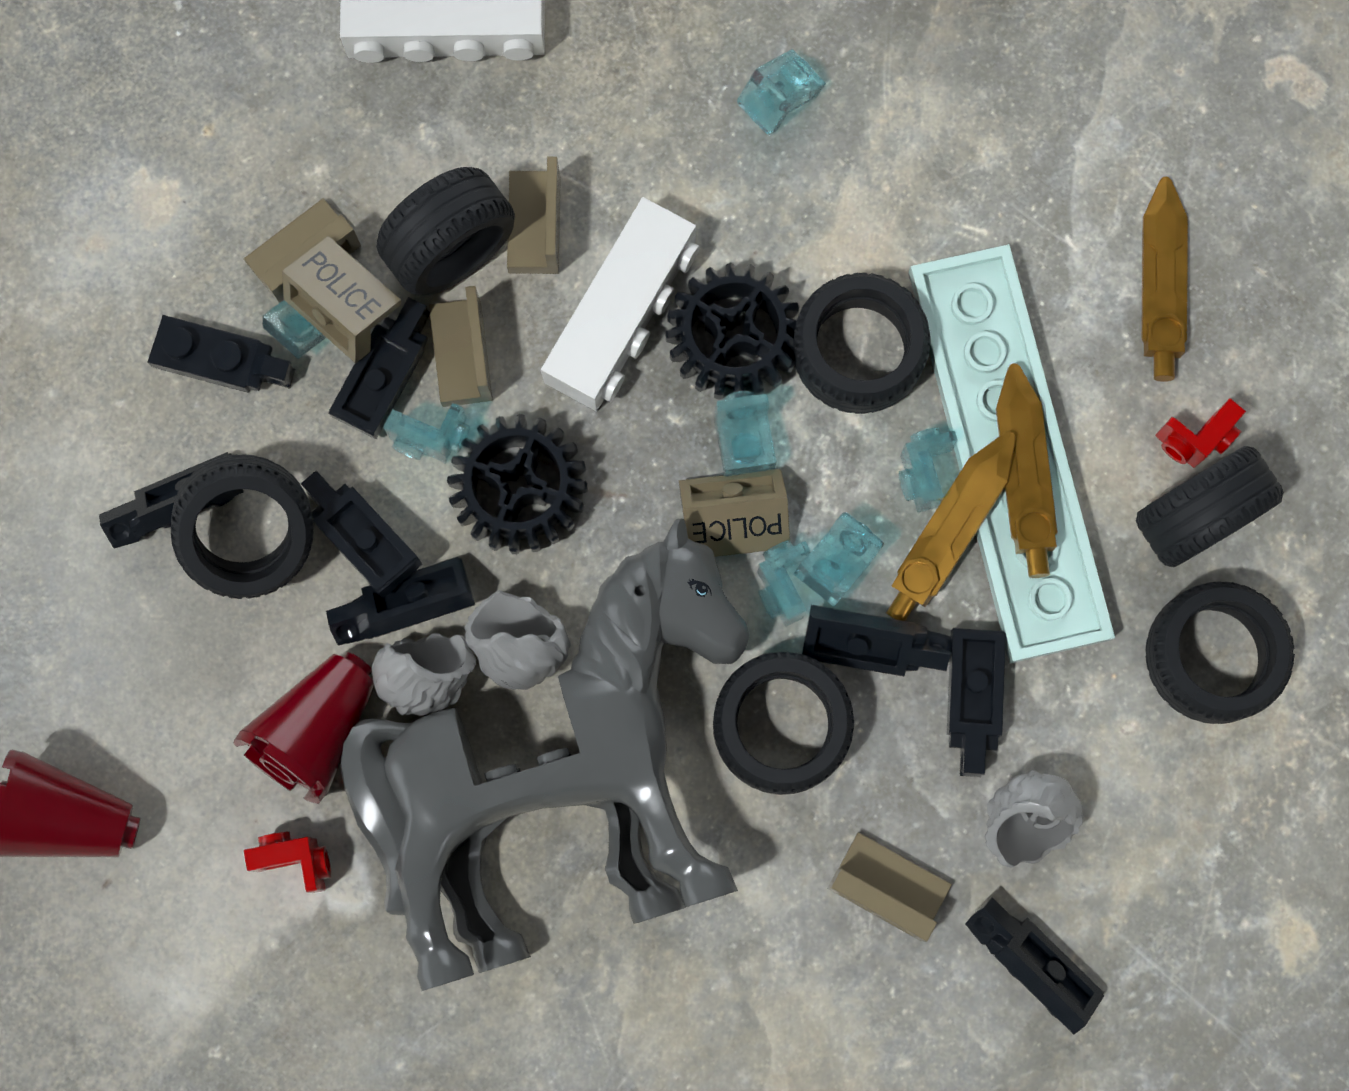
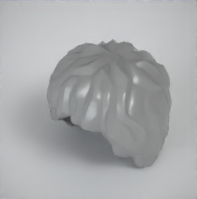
M497 590L489 598L483 600L480 606L476 607L472 615L468 617L469 622L465 626V641L477 655L480 670L501 687L513 690H527L536 684H541L546 677L554 675L568 657L571 643L561 619L556 615H550L542 606L536 605V602L530 597L519 598L516 595Z
M432 633L428 637L416 642L403 638L401 641H395L393 645L386 643L383 649L378 650L372 664L373 683L378 697L391 707H396L401 715L416 714L423 716L444 710L449 705H454L460 697L461 688L467 683L468 674L473 671L476 665V659L465 641L466 638L462 635L447 638L441 634Z
M1031 770L1026 775L1013 777L1006 786L999 788L995 792L994 798L990 799L987 804L989 819L986 823L988 830L985 834V843L1002 866L1011 868L1021 862L1038 863L1051 850L1064 849L1066 844L1071 842L1072 836L1078 834L1079 826L1083 824L1081 802L1076 797V793L1069 782L1061 777L1046 773L1039 774L1035 770Z

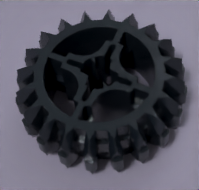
M730 262L726 264L725 276L720 278L716 270L709 267L705 271L707 284L704 285L695 277L689 279L688 288L692 295L685 292H677L675 303L680 309L669 310L667 314V322L675 327L665 332L666 342L677 345L669 352L671 361H686L680 368V376L683 379L690 378L696 373L699 374L695 382V389L702 392L705 390L710 382L715 384L714 398L716 399L723 398L725 387L734 388V398L736 401L743 400L744 387L750 386L756 397L762 396L764 393L762 379H765L770 385L777 387L781 384L782 380L777 369L784 372H792L794 369L795 361L789 355H793L794 332L797 320L792 318L799 313L800 307L797 302L783 303L789 294V288L786 285L779 286L774 290L770 289L774 279V275L771 272L764 274L760 281L755 280V267L752 264L747 265L744 276L735 275L734 264ZM726 298L742 299L737 306L732 308H723L714 303ZM760 307L769 315L774 324L777 335L774 345L764 340L765 334L758 330L753 323ZM745 318L743 335L737 333L732 339L729 338L724 346L726 329L732 331L737 325L740 326ZM696 319L705 324V331L709 332L716 340L709 358L699 350L694 341L692 328ZM736 356H747L753 360H756L758 357L761 358L758 362L744 367L726 366Z
M518 414L515 419V428L508 429L504 417L499 416L496 418L497 432L490 435L487 427L483 424L477 427L478 434L482 440L478 445L471 439H463L461 444L470 455L469 458L460 455L452 457L451 463L453 467L464 473L453 474L447 477L449 487L462 490L450 496L449 502L453 508L466 507L457 516V520L461 526H467L476 522L470 533L475 541L483 539L491 532L488 545L494 551L501 547L504 538H509L508 545L511 554H519L521 549L520 540L528 539L532 552L540 551V543L537 536L545 533L549 542L555 544L559 541L558 534L553 528L557 523L566 530L570 531L573 529L574 522L565 513L566 510L575 513L583 512L584 503L571 495L588 492V483L582 479L574 478L586 471L585 462L581 460L570 461L578 453V448L574 442L560 446L565 436L561 428L557 427L547 436H544L547 426L545 419L538 418L532 430L527 429L525 415ZM515 447H524L523 449L519 448L517 455L509 463L498 464L490 461L488 465L486 464L501 451ZM539 451L549 457L557 466L560 472L559 490L549 487L546 481L536 477L535 471L538 465L536 459ZM524 471H526L524 476L529 486L528 489L519 487L516 494H512L510 498L511 490L508 483H503V481H517L519 476L523 475ZM478 478L487 481L489 487L500 491L499 511L496 518L488 514L478 503L476 493ZM538 504L544 507L546 504L551 505L544 513L534 519L525 522H512L513 519H517L521 509L527 505Z

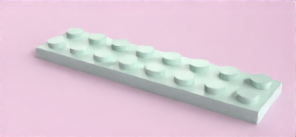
M1010 245L910 266L908 273L914 296L921 305L929 324L931 336L929 354L959 470H962L971 456L999 437L996 406L1009 365L1016 363L1021 367L1042 403L1058 531L1055 535L1057 547L1053 551H1047L1050 575L1042 578H1029L1026 553L1016 554L1015 543L1010 533L1005 488L976 533L1001 631L1006 633L1005 647L1009 663L1111 641L1115 638Z

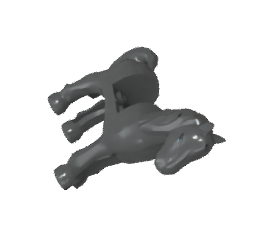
M681 518L674 521L663 542H657L645 548L639 554L625 557L616 571L602 583L597 598L591 607L587 624L580 637L579 653L573 658L571 669L558 675L580 753L571 755L568 748L554 750L538 756L539 766L524 771L517 768L516 764L500 767L486 772L484 775L487 782L482 783L468 736L456 707L432 713L413 723H399L385 719H366L360 721L351 729L343 745L340 766L344 788L357 826L374 848L386 872L385 911L391 915H405L407 923L406 939L418 961L417 978L421 991L474 975L469 956L448 939L440 906L441 892L449 901L454 915L453 934L458 942L472 947L479 973L531 957L522 934L506 928L489 905L481 878L482 851L487 837L506 818L545 808L580 805L605 810L609 832L605 871L609 883L628 895L629 912L633 924L738 891L729 868L699 855L689 842L675 812L664 773L667 755L666 727L657 688L663 645L670 644L688 648L713 664H733L741 657L749 640L746 622L732 606L722 590V578L712 549L704 544L688 539L684 519ZM387 740H394L390 744L385 758L381 750L382 743ZM641 824L647 838L649 861L653 869L669 875L680 882V892L678 888L660 880L648 864L642 850Z

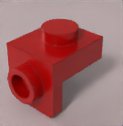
M1229 398L1216 410L1196 435L1176 418L1171 417L1155 436L1163 442L1161 447L1170 458L1180 464L1188 463L1195 468L1213 450L1221 455L1242 432L1235 424L1246 411Z
M290 831L258 837L259 847L244 850L246 868L249 872H262L301 864L307 893L325 891L324 879L331 878L328 851L325 846L318 847L317 838L303 837L291 840Z

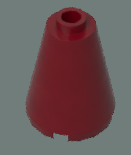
M347 652L344 657L337 654L331 655L245 726L236 736L233 743L236 747L248 745L249 749L245 752L244 756L275 782L289 791L296 784H299L309 790L303 799L319 804L328 794L339 769L344 742L351 729L359 723L375 687L370 677L372 668L360 657L350 652Z
M9 750L2 765V768L10 769L8 780H2L0 783V857H119L123 847L133 849L141 818L131 816L132 804L23 751Z

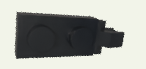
M408 297L396 320L386 317L381 325L377 324L371 333L370 352L352 367L329 409L328 414L332 418L377 439L424 353V347L428 338L421 334L430 316L426 305Z
M162 315L147 361L151 367L246 393H249L250 390L260 391L262 381L290 389L296 370L291 366L290 361L271 356L272 346L264 344L260 340Z
M228 452L138 489L134 491V500L99 514L100 526L112 547L115 549L139 542L141 536H145L146 533L161 527H171L174 501L187 478L208 462L232 454H228ZM244 489L224 492L211 499L201 510L208 507L223 506L236 495L244 493Z
M317 470L300 483L307 491L306 493L318 505L311 512L313 522L382 598L387 596L423 565L417 555L353 486L349 488L346 484H343L335 491Z
M456 557L414 571L384 598L371 585L361 588L362 595L353 600L352 603L327 610L326 614L330 631L339 646L365 639H373V637L376 638L474 606L475 601L462 558Z
M811 605L802 654L819 662L905 677L906 671H917L919 667L947 671L952 639L951 636L929 631L927 627L919 624L915 625L913 622Z
M953 628L951 630L947 711L949 748H960V776L981 777V775H985L986 750H998V739L1002 736L1006 633L1005 631Z
M993 897L977 908L965 923L982 945H986L990 953L995 955L994 957L1007 968L1008 972L1018 979L1047 1008L1049 1013L1057 1018L1073 1035L1084 1028L1103 999L1104 992L1028 917L1021 922L1011 916Z

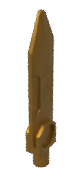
M1166 176L1160 179L1143 215L1141 339L1144 342V356L1154 357V380L1160 382L1175 379V358H1181L1185 353V342L1187 341L1188 217L1172 180Z
M1013 363L1007 369L996 406L999 436L1007 431L1013 432L1016 436L1009 481L1005 487L1010 533L1015 543L1016 554L1026 553L1029 578H1042L1050 575L1047 551H1053L1057 547L1055 535L1058 533L1042 403L1021 367Z
M1007 431L967 460L898 569V576L891 586L899 590V593L886 614L896 620L906 621L917 602L926 607L931 598L937 596L1008 484L1016 436L1013 432Z

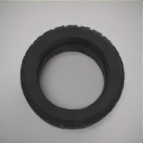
M472 167L455 168L424 183L394 208L379 230L376 245L377 251L404 289L411 294L432 295L461 282L489 261L511 235L514 227L515 213L511 204L483 170Z
M874 273L846 274L823 284L811 294L803 305L797 318L794 332L793 358L795 368L802 383L814 397L821 400L825 405L847 413L867 414L878 412L898 403L909 394L918 382L930 351L931 336L928 320L917 299L904 286L901 287L898 282ZM864 308L880 313L891 321L902 338L904 346L902 361L893 372L879 379L863 381L847 378L833 370L823 359L819 351L817 336L821 325L832 315L846 309Z
M1243 446L1138 511L1136 523L1139 530L1143 532L1142 534L1147 542L1150 543L1154 553L1158 555L1159 561L1165 566L1176 567L1280 504L1284 492L1273 472L1269 470L1265 460L1261 458V454L1254 447Z
M247 454L228 455L223 458L214 459L194 471L183 483L175 498L171 517V542L175 556L180 566L192 580L214 594L223 597L228 596L229 598L242 599L246 597L251 599L275 592L279 587L282 588L299 573L311 551L314 532L308 497L301 484L288 470L269 459ZM238 489L254 490L268 495L286 512L288 531L284 540L272 553L255 561L233 562L218 557L203 545L196 532L197 516L211 499L224 492Z
M1217 581L1190 588L1166 604L1155 617L1149 629L1145 648L1147 670L1149 671L1152 684L1156 687V691L1162 699L1178 713L1190 719L1209 724L1236 722L1253 716L1269 707L1282 694L1285 686L1288 684L1295 658L1293 653L1295 648L1293 636L1290 635V627L1286 619L1284 620L1282 617L1283 614L1276 605L1271 603L1270 599L1248 586L1234 582ZM1205 610L1223 612L1240 621L1252 635L1258 653V666L1252 683L1241 694L1232 697H1221L1211 694L1195 684L1186 673L1180 659L1179 640L1184 624L1194 614Z
M791 652L764 654L749 660L734 671L719 693L713 716L715 744L720 757L728 769L746 785L762 792L779 795L800 793L826 780L846 757L854 731L853 707L842 682L821 662L806 655ZM774 679H787L805 685L819 697L827 713L828 731L822 748L810 761L794 768L779 769L760 763L746 750L738 732V713L746 696L758 685Z

